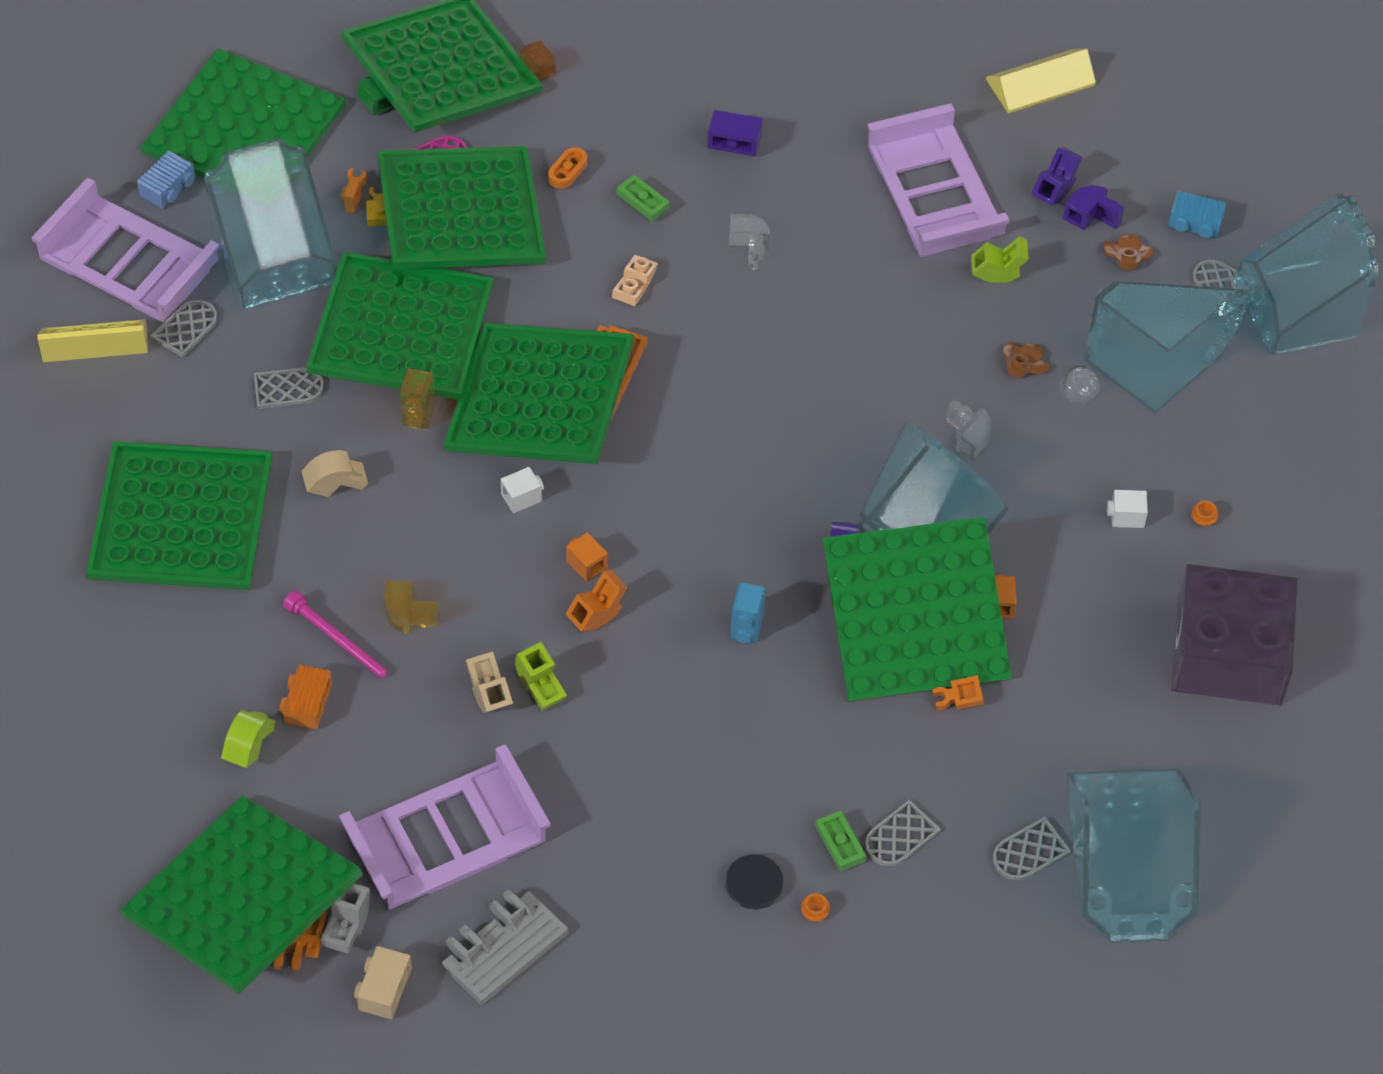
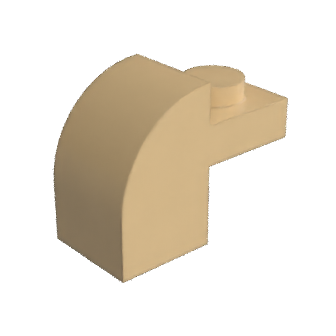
M343 450L320 454L312 459L302 470L307 492L329 497L340 485L363 490L368 485L363 463L349 460L347 451Z
M493 651L465 660L473 685L472 690L475 699L483 713L513 704L506 679L500 676Z

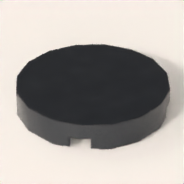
M756 854L742 856L734 861L727 871L726 889L729 897L746 909L758 910L769 907L782 893L783 875L781 869L768 857Z

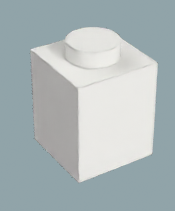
M530 467L500 479L501 495L512 513L542 502L541 490L544 489L543 482L539 475H534Z
M1114 490L1112 500L1107 501V516L1112 517V527L1144 528L1148 513L1147 492Z

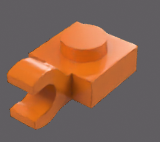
M350 168L347 172L348 185L342 189L341 201L344 202L346 213L355 214L362 196V187L367 182V174L363 170L361 176L354 177V169Z

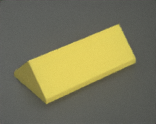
M1071 49L987 76L986 78L1008 114L1095 86L1096 83L1087 49Z
M146 319L42 328L37 334L43 362L148 353Z

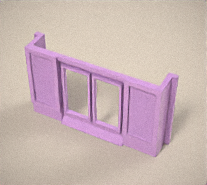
M952 103L868 124V149L886 182L920 257L1003 235L1006 231V224L1009 223L1006 212L997 214L953 126L955 109ZM951 160L958 175V178L904 191L897 173ZM963 186L971 201L969 204L917 217L909 199Z
M88 177L31 237L32 241L37 244L41 260L104 290L163 323L210 272L209 270L218 261L217 251L220 248V244L211 240L202 249L99 197L96 181ZM120 227L140 237L106 276L85 266ZM148 242L169 252L135 291L114 281Z
M506 744L495 748L496 762L355 822L350 811L339 815V819L379 895L385 901L389 910L427 893L432 894L507 861L509 857L546 842V828L550 827L551 823ZM460 793L464 794L490 841V844L465 855L462 854L435 805ZM426 808L454 860L428 871L423 866L399 821Z

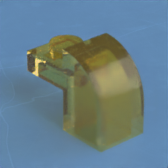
M386 580L384 592L386 618L393 628L410 634L411 625L421 627L439 626V602L414 601L413 582Z

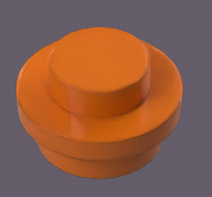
M1206 500L1200 501L1192 508L1191 517L1198 525L1211 526L1218 519V510L1214 503Z
M813 893L803 899L801 913L807 920L819 922L829 915L830 904L823 895Z

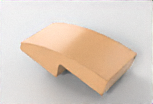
M634 255L624 268L622 279L613 289L612 298L636 306L651 282L658 263L645 257Z

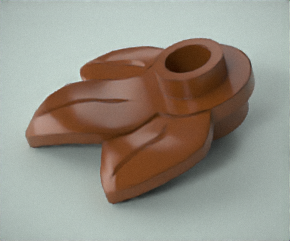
M1130 233L1121 235L1118 242L1105 241L1103 243L1105 254L1116 258L1118 266L1123 270H1135L1141 263V260L1151 258L1154 252L1152 246L1141 245L1139 237Z
M1008 342L1003 348L1002 354L1007 359L1005 363L1007 372L1013 377L1023 378L1027 373L1043 374L1051 367L1048 363L1041 360L1044 351L1038 344L1027 343L1020 347L1013 342Z

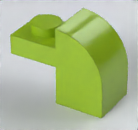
M1019 236L1004 249L986 242L971 255L972 275L992 283H1007L1020 277L1019 267L1029 260L1027 239Z
M542 642L517 654L515 666L519 679L526 692L530 691L541 711L566 699L567 694L553 673L555 663Z
M241 710L234 718L228 730L221 759L245 768L258 760L262 740L274 731L276 721L267 718L268 716L262 712Z

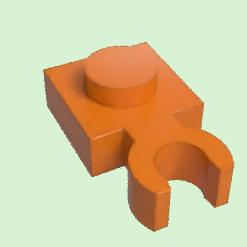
M978 675L950 681L951 689L937 687L932 690L934 697H945L943 701L935 703L938 711L946 710L954 703L957 710L984 705Z

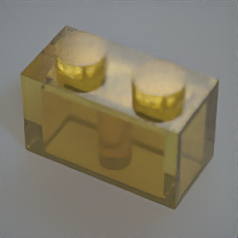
M407 369L400 391L402 425L411 428H429L435 408L434 377L432 372Z

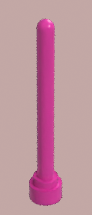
M294 590L285 598L283 607L291 614L303 615L379 678L387 676L386 668L308 606L306 597L302 593Z

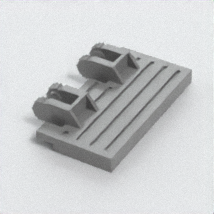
M509 889L502 894L506 903L516 911L512 915L495 900L488 905L492 913L496 915L505 927L494 919L476 935L467 925L462 926L459 932L463 939L472 946L469 951L452 936L445 940L448 948L462 962L459 963L450 955L442 962V965L481 1006L568 935V928L530 891L521 898H518Z

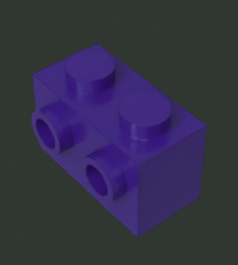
M714 110L708 130L707 148L756 157L762 136L763 118Z

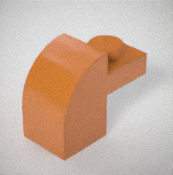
M605 570L592 591L576 595L566 615L581 632L596 630L611 621L620 612L623 606L619 602L628 587L612 570Z

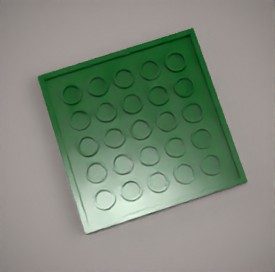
M443 0L342 31L341 39L414 133L542 92L543 85L475 0Z
M217 48L142 144L141 152L160 160L164 154H167V151H171L192 163L196 176L272 206L346 106V99Z
M527 146L378 151L377 160L392 269L545 264L546 253Z
M343 251L309 356L306 372L443 398L461 399L490 299L494 278L441 268L392 269L390 259Z
M484 323L471 360L462 397L458 399L443 444L445 451L598 465L634 345L633 334Z
M113 441L86 571L87 580L250 591L273 460L272 452Z
M985 516L825 537L822 539L847 702L932 691L937 687L948 689L952 688L950 681L978 675L980 684L1012 679Z
M242 795L120 909V912L125 919L237 994H240L363 874L357 865Z

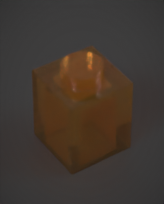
M541 40L520 49V58L540 82L556 75V58Z

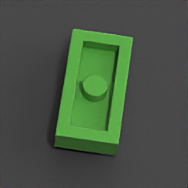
M635 174L616 188V194L651 222L670 208V202Z
M841 810L815 820V827L840 872L866 862V855Z

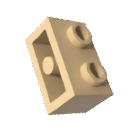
M379 946L376 947L373 956L369 955L366 960L364 980L358 981L355 988L354 998H357L359 1011L393 1019L412 970L410 955Z

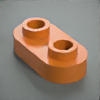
M577 147L564 151L549 169L550 185L557 189H565L571 186L587 167L586 152Z

